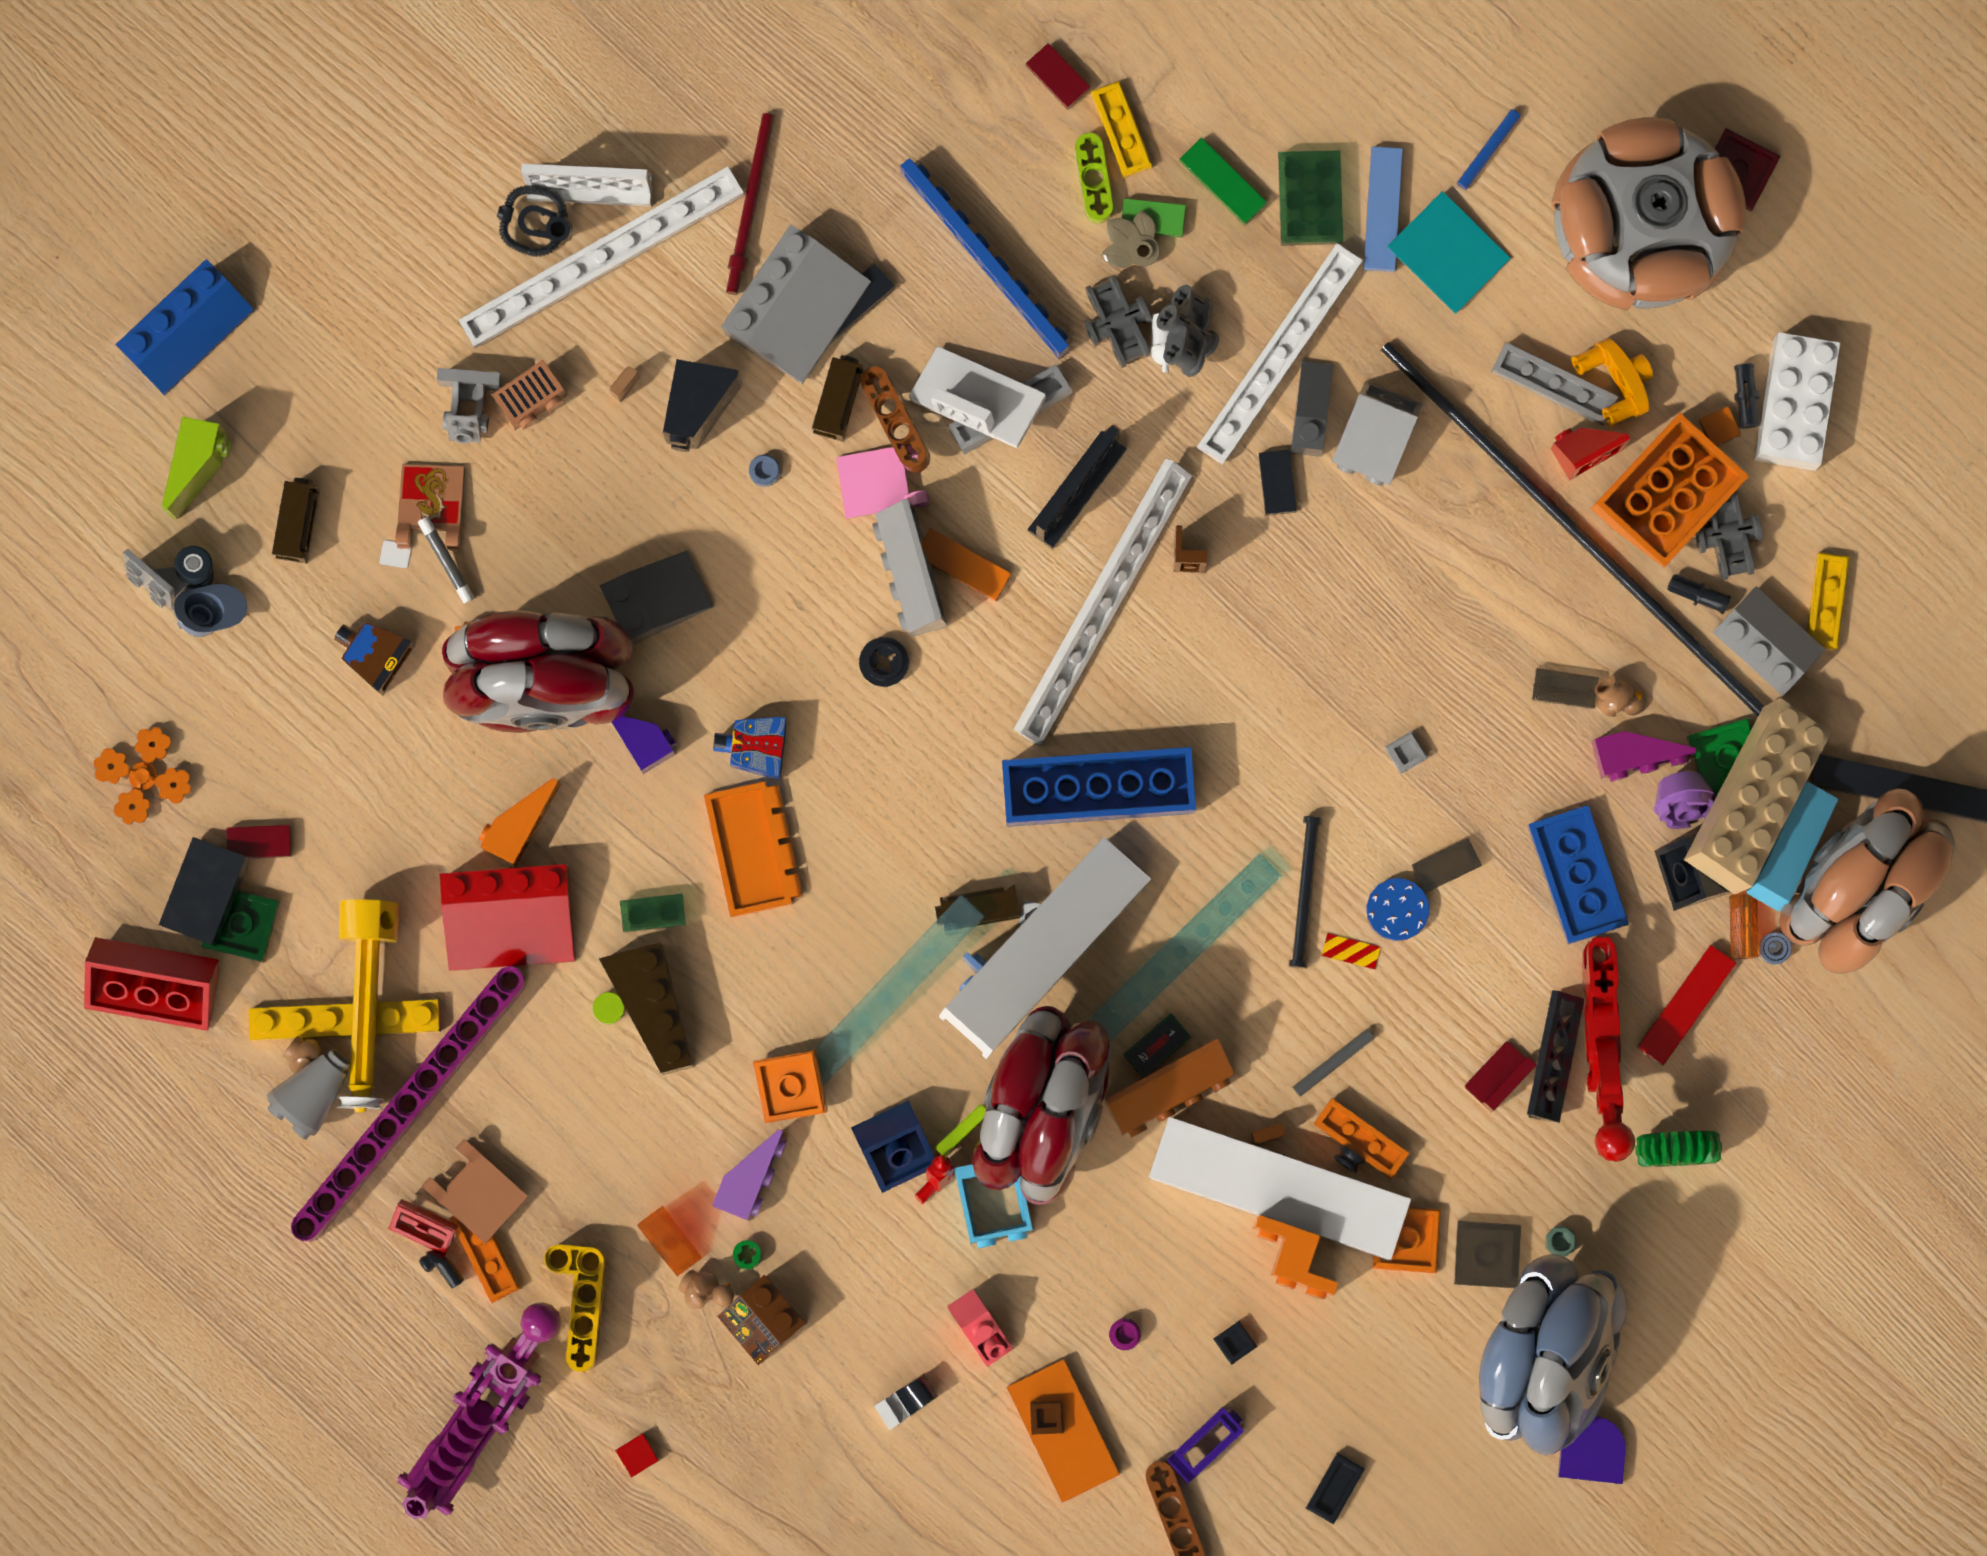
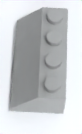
M908 499L901 500L876 513L877 523L872 525L877 541L883 540L886 552L881 553L884 568L886 571L891 570L894 582L889 583L894 601L900 600L903 612L898 613L901 628L903 631L908 630L909 634L914 637L948 627L931 564L928 562L927 555L922 549L923 536L915 508Z

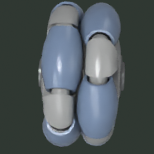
M1556 1254L1538 1257L1525 1267L1519 1278V1285L1515 1287L1501 1312L1503 1316L1502 1321L1499 1322L1491 1334L1480 1363V1406L1486 1428L1492 1436L1507 1441L1523 1438L1533 1451L1547 1456L1555 1454L1571 1445L1594 1421L1605 1398L1611 1366L1615 1363L1620 1344L1619 1330L1625 1323L1628 1309L1625 1291L1612 1274L1607 1271L1597 1270L1578 1278L1575 1264L1570 1259Z

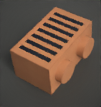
M541 360L491 394L515 431L520 427L524 430L532 426L538 420L536 416L545 410L551 412L563 404V398L567 396L544 360Z

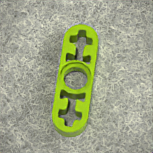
M1084 133L1076 140L1075 154L1085 214L1094 223H1104L1112 215L1113 202L1103 143L1098 135ZM1086 141H1091L1092 146L1098 147L1093 149L1094 162L1100 160L1101 163H1089L1082 166V163H1088L1086 150L1080 149L1085 146ZM1091 170H1097L1103 176V181L1097 186H1091L1085 180V175ZM1106 190V193H1100V201L1103 206L1107 205L1108 208L1103 210L1102 215H1097L1096 210L1090 209L1095 206L1094 194L1087 196V192L1099 193Z

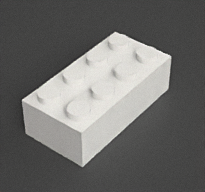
M1777 333L1772 342L1754 461L1816 471L1821 465L1840 348L1839 342Z

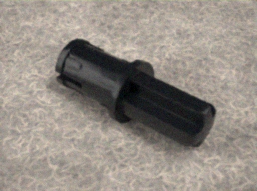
M1673 574L1668 583V591L1694 601L1693 605L1695 606L1701 604L1721 614H1724L1731 599L1730 595H1725L1705 586V582L1699 584L1678 574Z

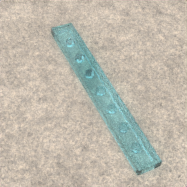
M1259 853L1088 1020L1100 1023L1106 1029L1109 1041L1111 1042L1282 875Z
M963 895L959 896L815 1048L823 1087L985 917Z

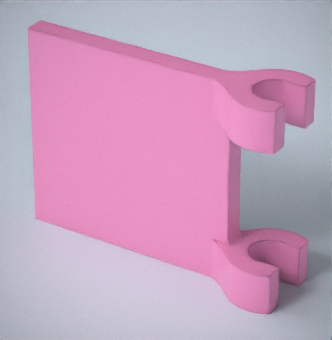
M911 445L906 447L912 455V459L918 458V453ZM893 447L836 457L846 519L876 514L904 499H908L914 508L930 506L926 490L909 493L905 466L900 462Z

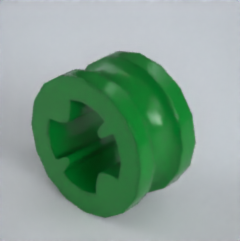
M741 1241L734 1247L733 1259L740 1268L750 1270L757 1267L761 1262V1250L753 1241ZM745 1246H750V1251L753 1248L756 1251V1255L752 1256V1263L745 1264L746 1261L744 1259L741 1262L738 1255L743 1253L742 1248Z

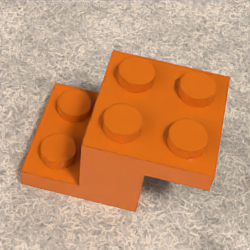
M1262 1215L1257 1216L1253 1226L1254 1230L1259 1231L1257 1237L1274 1243L1277 1242L1278 1238L1282 1239L1270 1275L1277 1278L1275 1284L1290 1289H1295L1297 1284L1307 1288L1305 1294L1322 1300L1326 1299L1327 1295H1335L1338 1282L1308 1272L1320 1235Z

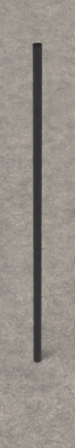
M1390 342L1384 345L1380 350L1750 710L1759 716L1764 705L1402 353Z

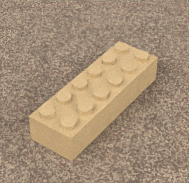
M1782 698L1764 706L1684 860L1734 895L1753 887L1831 732Z

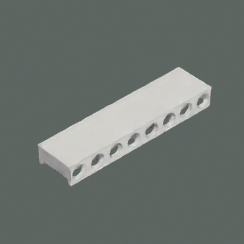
M1103 837L948 1003L939 1017L943 1021L947 1019L983 1052L982 1056L987 1059L1135 899L1151 878Z
M1171 1117L1168 1118L1149 1175L1151 1180L1257 1216L1262 1215L1386 1260H1391L1411 1201L1410 1198Z

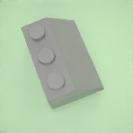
M1757 586L1713 631L1720 640L1782 696L1826 650Z

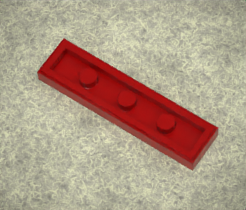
M1709 945L1637 1048L1661 1066H1664L1736 965V962L1712 945Z

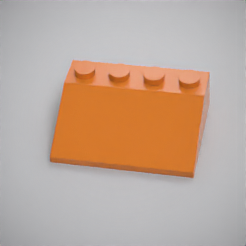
M1679 413L1590 509L1614 531L1665 568L1743 484L1749 475L1687 418Z

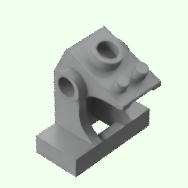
M438 368L437 382L439 385L452 387L450 412L444 411L443 430H448L449 441H456L462 444L470 442L480 443L481 435L488 432L489 415L484 414L486 390L497 391L502 388L503 378L501 374L497 372ZM460 400L477 401L475 415L459 416Z

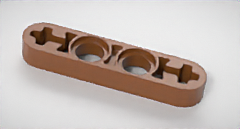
M878 366L867 368L861 375V386L900 462L908 471L913 473L925 470L930 463V453L891 378L883 368ZM876 376L879 378L881 388L885 391L880 394L872 385V379ZM888 400H895V410L889 414L882 413L883 403ZM900 425H908V435L902 439L895 438L896 428ZM910 445L918 453L919 460L915 463L911 460L912 455L906 448Z
M1158 1461L1152 1463L1146 1470V1482L1174 1556H1179L1178 1551L1189 1550L1194 1545H1197L1199 1551L1192 1552L1193 1556H1206L1173 1469L1165 1462ZM1160 1467L1162 1471L1167 1470L1169 1472V1476L1165 1477L1167 1488L1174 1484L1176 1491L1165 1492L1157 1498L1155 1491L1162 1489L1158 1481L1152 1482L1151 1476L1155 1474L1154 1468ZM1172 1496L1179 1500L1181 1507L1177 1514L1167 1515L1162 1510V1502L1167 1497ZM1187 1527L1191 1531L1192 1539L1187 1545L1181 1546L1174 1541L1173 1535L1177 1528Z

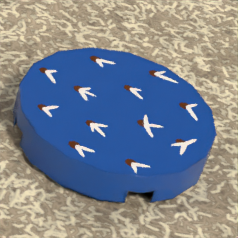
M1403 878L1388 879L1378 884L1369 895L1366 905L1367 919L1371 928L1382 938L1391 941L1408 940L1416 936L1426 925L1429 916L1428 899L1424 891L1414 882Z

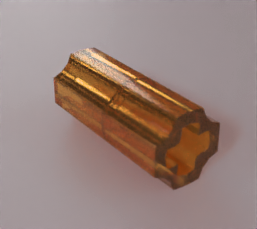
M1733 894L1729 896L1731 959L1759 958L1758 900L1749 894Z

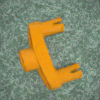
M1606 338L1597 342L1594 348L1571 358L1573 367L1579 366L1576 369L1579 375L1599 365L1606 366L1625 398L1602 409L1604 419L1610 418L1606 422L1610 427L1629 417L1634 416L1637 418L1649 411L1648 397L1643 383L1653 378V372L1643 354L1629 359L1613 340Z

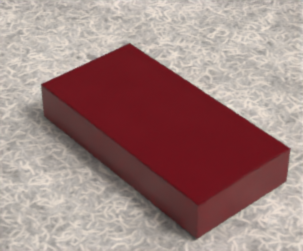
M1049 43L1026 62V67L1067 110L1090 90V86Z
M290 825L226 828L227 850L250 859L292 857Z

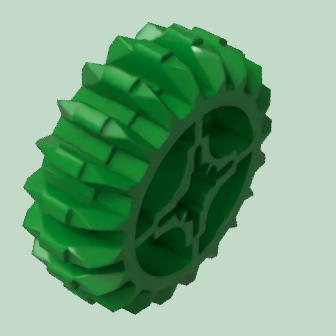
M1698 1130L1642 1134L1636 1138L1637 1146H1635L1638 1164L1642 1167L1702 1165L1717 1163L1721 1160L1722 1142H1720V1134L1716 1131Z

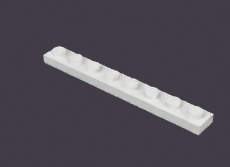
M1339 244L1335 245L1198 444L1197 448L1224 465L1362 264V259Z

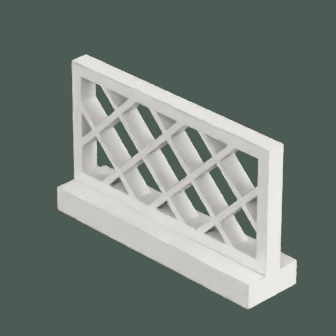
M521 164V174L526 186L533 185L534 187L536 185L540 186V188L541 186L547 187V189L550 188L557 192V195L559 194L565 203L651 207L653 176L647 172V169ZM540 194L526 195L527 201L553 202L551 198L549 199L543 195L540 196Z

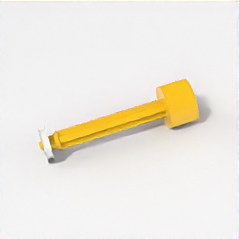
M350 899L341 900L339 906L338 939L356 942L350 1084L347 1085L352 1093L351 1097L337 1098L341 1100V1105L338 1108L354 1109L358 1113H363L367 1109H383L380 1107V1102L384 1099L370 1098L371 1091L375 1088L373 1083L380 943L398 942L400 903Z

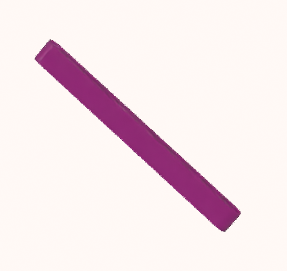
M511 966L503 967L476 997L293 1218L291 1231L295 1238L305 1242L317 1240L523 993L526 987V978L519 969ZM510 973L517 974L519 978L517 987L512 990H506L503 987L504 977ZM488 998H496L498 1000V1009L493 1014H485L482 1009L484 1001ZM469 1022H475L478 1026V1033L472 1039H466L462 1034L464 1025ZM450 1046L455 1047L458 1052L457 1059L453 1063H445L442 1059L444 1049ZM428 1071H434L437 1074V1083L431 1088H425L422 1085V1077ZM406 1096H414L417 1100V1107L414 1111L405 1113L401 1107L402 1100ZM387 1120H393L397 1126L395 1134L391 1137H384L381 1132V1126ZM369 1144L373 1145L376 1149L375 1158L370 1162H364L361 1158L362 1148ZM347 1169H352L356 1175L355 1182L351 1186L345 1187L340 1181L341 1174ZM325 1194H332L335 1198V1206L332 1210L325 1212L320 1206V1200ZM310 1218L314 1222L315 1229L311 1235L303 1236L299 1229L300 1224L304 1219Z

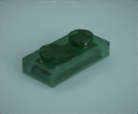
M682 893L620 901L623 933L687 926Z

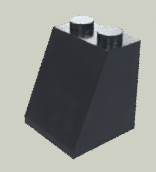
M676 359L663 427V435L666 443L671 444V449L689 452L690 448H699L741 389L742 381L739 370Z
M1696 835L1683 838L1654 851L1674 911L1731 893L1684 860Z

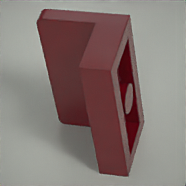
M1505 1042L1465 1084V1089L1492 1113L1537 1064L1528 1056L1525 1058L1509 1042Z

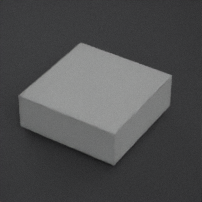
M1412 731L1384 748L1400 775L1428 759Z

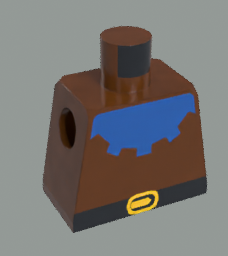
M365 622L358 632L343 624L334 637L335 641L347 648L341 659L382 696L415 647L410 640L368 622Z

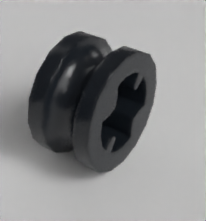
M1341 1145V1153L1335 1154L1333 1158L1356 1174L1358 1172V1164H1363L1365 1160L1348 1147Z

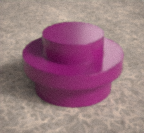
M1119 1319L1112 1324L1109 1330V1338L1117 1349L1130 1350L1139 1343L1141 1331L1133 1320Z

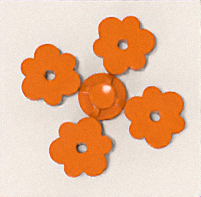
M158 727L152 728L151 731L142 729L137 734L139 742L135 744V750L141 753V758L145 762L137 763L129 769V766L125 763V754L121 752L116 754L113 749L106 748L102 751L101 757L96 758L93 763L97 768L95 777L100 782L109 781L111 784H117L120 777L123 778L129 774V781L136 789H132L128 794L121 793L118 797L119 802L114 806L115 815L123 818V822L127 825L132 824L134 821L143 823L147 820L148 813L146 810L149 809L150 802L144 799V795L140 790L149 789L156 784L160 789V798L169 799L174 804L182 802L184 794L186 795L191 792V786L188 784L190 775L187 771H176L174 768H168L165 774L157 777L155 768L149 764L154 762L156 758L164 759L167 754L166 749L171 745L170 737L162 734L161 729ZM113 764L114 768L110 770L109 767ZM173 783H176L175 788H172ZM132 805H135L134 810H131Z

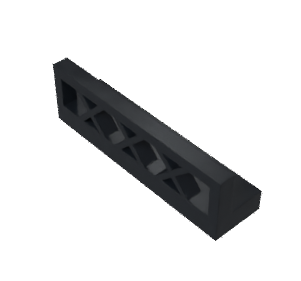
M1552 990L1527 1111L1529 1118L1560 1123L1584 998Z

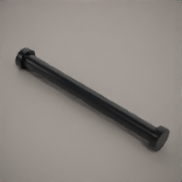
M1304 816L1303 818L1306 829L1293 958L1289 960L1288 966L1300 969H1307L1308 962L1305 961L1318 826L1322 825V818Z

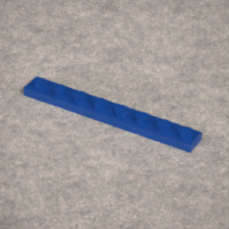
M910 158L901 164V174L1055 356L1060 360L1069 352L1067 342L1070 341L1066 333L1059 326L1054 329L1047 320L1050 316L1040 303L1034 305L1027 297L1030 292L1019 279L1014 281L1007 272L1010 269L1000 256L994 258L987 250L990 247L987 240L981 233L974 234L967 226L970 224V221L960 209L954 211L948 204L950 197L941 186L938 185L935 188L928 180L931 176L927 169L920 162L915 165Z

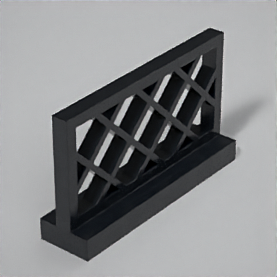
M1111 425L1106 433L1103 431L1099 433L1028 528L1030 534L1052 550L1127 451V448L1118 442L1119 430Z

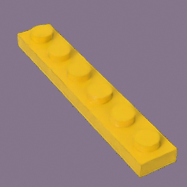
M438 999L377 1002L376 1035L440 1032V1007ZM353 1004L248 1008L250 1041L295 1039L297 1036L300 1038L352 1036Z

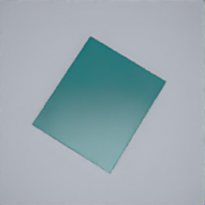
M1443 191L1387 246L1454 314L1510 260V257Z

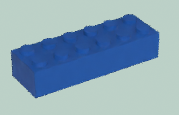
M1191 747L1002 760L1006 827L1189 815L1196 812Z

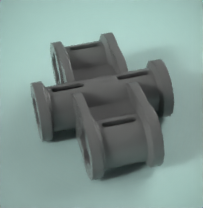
M1114 275L1109 276L1108 281L1091 287L1089 285L1085 287L1089 301L1098 316L1096 320L1084 321L1086 331L1094 347L1099 345V341L1108 338L1121 368L1126 367L1127 362L1136 358L1151 356L1147 343L1137 324L1144 321L1146 323L1152 321L1141 296L1137 297L1136 302L1128 305Z
M1182 285L1173 294L1171 305H1167L1160 311L1156 322L1160 330L1164 332L1169 331L1163 354L1164 361L1169 365H1176L1181 368L1184 375L1193 377L1201 371L1204 366L1205 357H1208L1216 350L1219 343V335L1212 330L1207 331L1212 311L1211 300L1195 294L1194 289L1189 285Z
M1736 490L1708 520L1709 526L1701 528L1695 534L1697 548L1700 553H1705L1706 549L1709 548L1715 549L1718 570L1722 580H1728L1729 576L1746 572L1748 575L1754 574V562L1748 540L1762 541L1763 539L1762 527L1757 513L1751 514L1750 518H1742Z

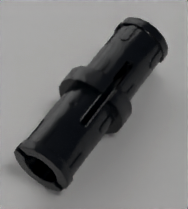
M1751 363L1734 366L1737 388L1734 400L1738 402L1741 429L1760 426L1757 399L1760 396L1759 391H1756L1754 364ZM1745 383H1747L1749 409L1746 406Z

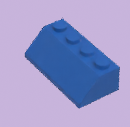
M205 259L115 345L163 395H166L239 326L254 309L229 281Z

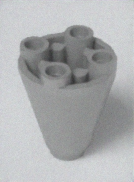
M333 1049L328 1054H322L267 1094L268 1102L270 1103L268 1110L279 1120H283L285 1117L294 1125L292 1129L301 1138L307 1140L310 1135L315 1136L321 1129L348 1074L347 1069L351 1066L350 1063Z

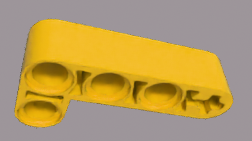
M553 1245L548 1248L544 1255L546 1267L551 1272L574 1275L566 1362L574 1371L587 1372L596 1365L607 1266L606 1257L599 1249L592 1247ZM558 1250H563L568 1256L567 1264L562 1268L554 1267L551 1261L552 1255ZM589 1253H595L599 1257V1266L594 1271H587L583 1266V1259ZM585 1285H592L596 1290V1298L590 1303H584L580 1298V1290ZM582 1317H589L593 1322V1329L587 1335H582L577 1330V1321ZM575 1338L581 1340L592 1339V1346L585 1344L584 1353L590 1355L589 1362L583 1363V1367H579V1361L574 1360V1354H579L581 1351V1344H574Z

